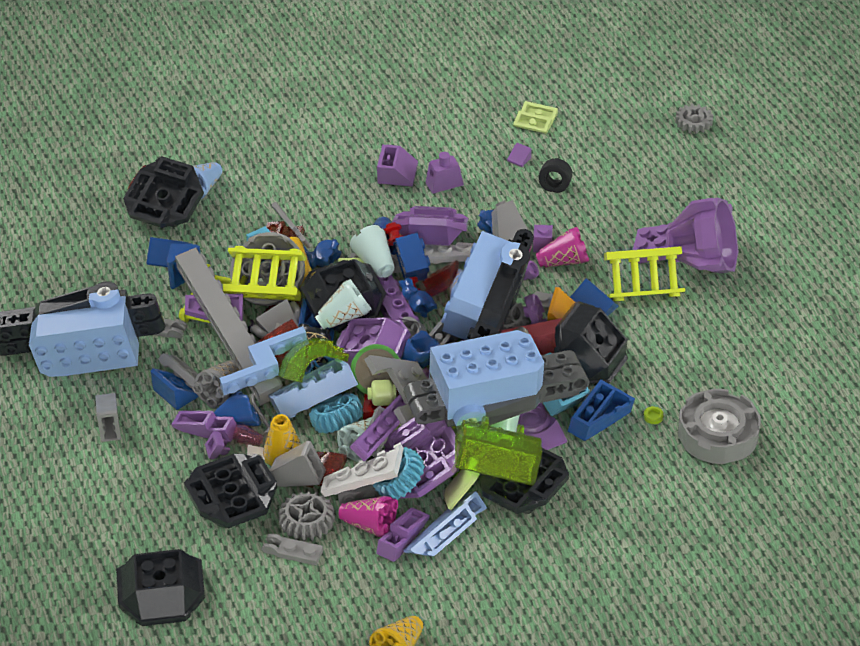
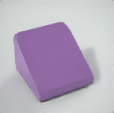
M516 143L507 161L523 167L531 159L532 150L530 147Z

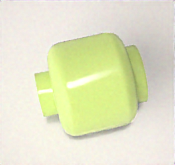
M388 379L372 381L371 387L367 388L368 400L372 399V403L375 406L390 405L396 398L395 385Z

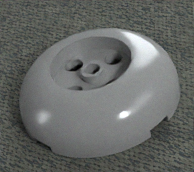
M275 232L254 235L242 245L246 249L285 251L299 249L296 243L289 237ZM234 257L232 258L231 265H230V277H231V281H232L234 261H235V258H234ZM253 258L242 259L240 279L245 275L247 278L245 285L250 283ZM261 259L262 263L258 278H263L264 281H259V286H266L269 283L272 259ZM282 260L281 266L278 267L277 278H281V281L276 283L278 287H285L287 285L290 260ZM298 261L295 286L298 289L304 278L305 261ZM244 298L248 302L260 306H273L284 301Z

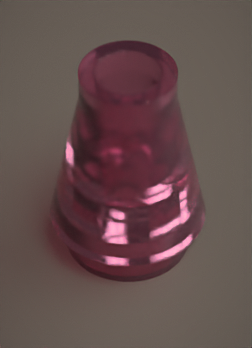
M238 424L233 434V440L241 444L261 446L264 435L245 424Z

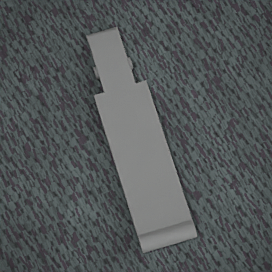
M274 202L272 204L274 210L285 220L305 246L310 248L311 244L286 216L287 214L278 203Z

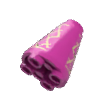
M578 227L569 229L535 253L540 267L583 264L589 261L584 241L580 238L581 235Z
M381 496L343 503L339 508V518L345 523L370 534L383 537L389 532L391 523L396 520L398 500L389 496Z

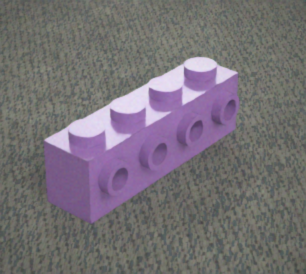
M392 275L386 278L377 276L386 292L380 309L384 318L402 321L403 319L401 318L412 317L419 321L418 316H414L413 309L406 302L402 291H400L397 279L394 280Z

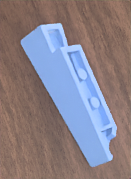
M476 491L465 493L452 510L447 509L403 551L424 556H435L476 521L475 515L484 511L487 508Z

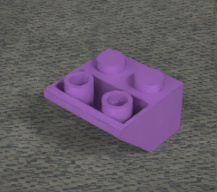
M383 144L377 165V183L413 186L418 161L401 146Z

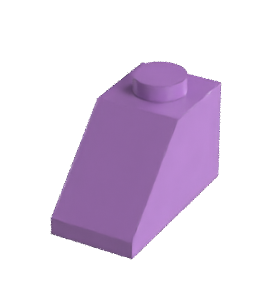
M534 225L533 252H539L541 248L552 242L553 225Z

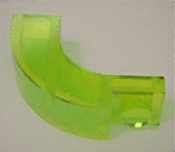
M307 339L294 346L287 353L278 375L282 378L302 383L305 370L314 359L325 356L348 362L350 354L344 352L343 347L333 345V341L329 339Z

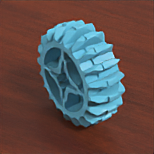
M349 393L339 394L315 405L309 414L310 421L315 431L319 433H333L343 426L357 422L362 417L363 406L357 395Z
M404 447L398 477L377 482L373 487L381 496H389L397 500L401 496L405 497L406 493H411V489L417 487L416 483L421 481L420 476L424 474V461L415 450Z

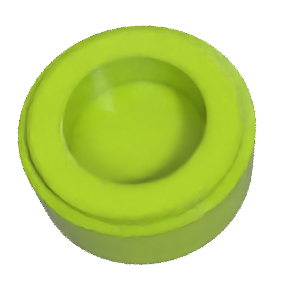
M651 406L644 410L643 417L649 424H659L663 421L664 412L659 407Z

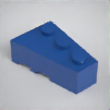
M600 380L572 416L568 432L583 441L588 440L629 414L635 398Z

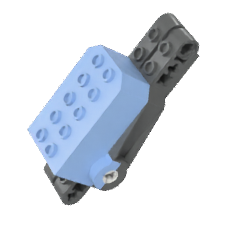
M515 330L430 347L429 379L407 384L404 387L403 393L418 424L445 420L447 427L455 426L458 432L471 434L481 428L534 410L539 403L577 396L579 392L589 386L590 382L574 351L567 350L541 356L532 336Z

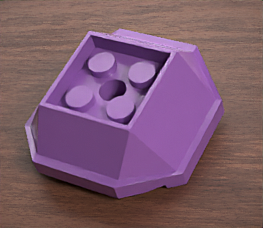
M414 206L410 208V211H404L395 215L392 222L401 224L402 229L399 231L401 235L406 236L418 233L419 239L423 238L425 245L449 246L462 231H467L469 218L457 213V210L451 207Z
M390 318L352 319L346 330L342 331L332 353L336 355V358L348 363L350 368L355 355L362 348L373 344L387 346L401 358L406 341L410 338L411 333L401 320H392Z
M412 418L392 432L384 445V450L387 453L394 449V445L401 443L403 448L407 447L408 449L415 450L424 461V474L420 476L421 481L416 483L417 487H413L411 493L408 492L405 497L401 496L399 499L423 497L459 472L461 461L466 454V450L452 426L447 427L445 420L418 424Z

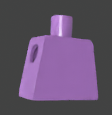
M441 152L439 159L429 162L426 185L432 194L464 185L460 166L454 156H450L448 152Z

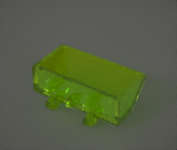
M487 416L482 417L481 424L466 420L462 421L455 435V468L532 486L535 484L542 456L541 438L525 435L524 425L521 424L517 425L516 432L504 430L501 427L489 426V417Z

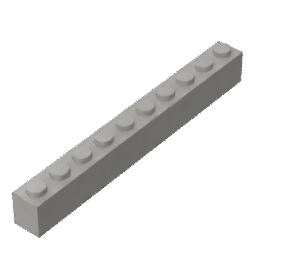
M193 248L175 256L177 269L239 371L253 366L249 358L248 346L256 344V339L253 334L249 335L245 321L240 320L239 312L236 307H232L229 295L227 293L224 294L222 291V284L214 278L215 274L211 266L208 267L206 265L207 261L203 253L200 254L196 248ZM277 376L273 379L259 382L254 386H249L261 406L270 402L268 395L281 389L283 384Z

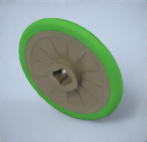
M373 344L362 348L355 355L351 363V371L358 383L356 387L361 392L367 394V388L371 387V383L374 380L388 379L394 384L387 372L373 375L364 360L369 355L400 359L391 348L380 344Z

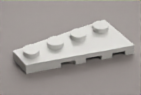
M401 443L394 445L393 450L387 453L385 450L378 452L376 458L369 461H358L354 468L350 469L347 466L325 476L321 493L324 497L336 495L344 491L354 490L362 486L398 477L404 450Z

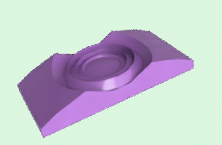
M539 403L534 410L520 414L515 433L519 440L530 441L546 450L567 443V439L557 420L548 414L542 403Z

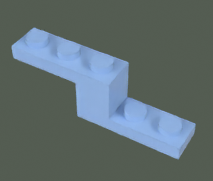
M299 327L248 346L249 358L253 366L219 378L223 395L235 393L240 389L254 386L259 382L273 379L275 376L280 375L275 355H281L288 350L307 344L304 327Z

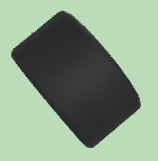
M552 158L543 164L538 175L539 184L546 191L561 193L567 189L573 176L572 169L566 161ZM549 172H557L561 175L562 179L555 180L551 178Z

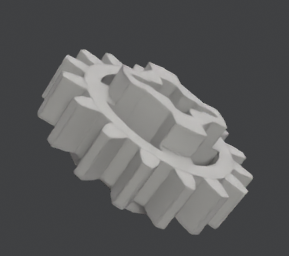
M691 104L690 107L684 105V108L680 107L679 111H676L675 123H677L678 128L682 127V131L688 130V133L694 131L695 134H698V131L704 133L705 129L709 130L710 126L713 125V114H711V110H706V106L700 107V104L697 106Z

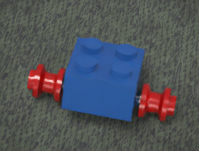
M396 222L389 223L384 228L385 233L389 235L388 245L395 246V253L403 279H412L413 285L416 288L418 281L427 279V274L430 272L429 266H431L428 255H424L425 244L423 238L419 239L418 233L406 236L400 235L401 224Z

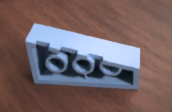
M336 358L268 396L277 415L284 414L291 419L297 415L296 413L307 410L313 405L358 385L349 364Z

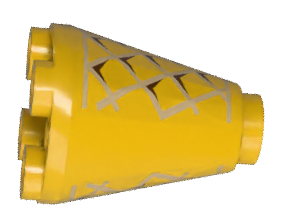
M284 414L274 416L264 445L263 456L265 463L272 466L275 458L301 445L290 419Z
M409 616L379 628L370 636L369 646H415L422 633L423 622L417 616Z

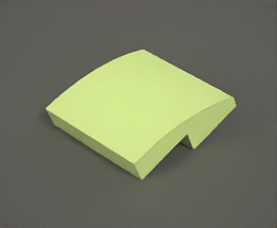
M525 101L521 111H518L513 126L547 134L558 114V108Z
M472 457L445 489V502L450 510L453 509L480 475L474 470L478 462Z

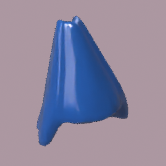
M421 330L406 341L401 360L418 362L420 367L424 368L430 365V347L440 346L441 344L426 331Z
M240 390L232 394L214 411L216 417H233L237 425H261L260 416L253 405L250 404L248 396Z

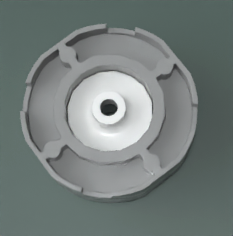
M716 388L697 392L688 397L685 405L680 409L678 437L685 450L702 461L715 464L734 462L746 458L756 448L759 439L761 417L753 402L742 394L740 397L729 394L727 389Z

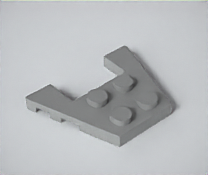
M369 355L364 360L373 375L383 372L389 374L406 404L394 410L400 424L404 425L414 416L403 390L411 382L427 379L422 368L415 361Z

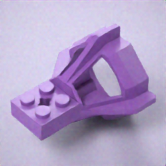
M721 198L691 201L673 222L667 225L663 224L638 229L633 250L682 246V254L677 255L676 262L681 261L698 270H708L716 273L735 272L738 243L736 225L732 216L733 207L731 204H728L727 200ZM660 256L657 261L668 259H666V256ZM640 258L638 263H647L649 261H647V258Z

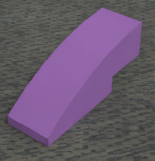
M179 411L171 424L173 428L182 432L208 439L213 431H219L222 438L228 440V442L232 441L239 429L233 417H216L213 411Z
M411 507L391 523L389 532L378 540L376 554L395 562L404 553L403 550L423 529L429 519V515Z

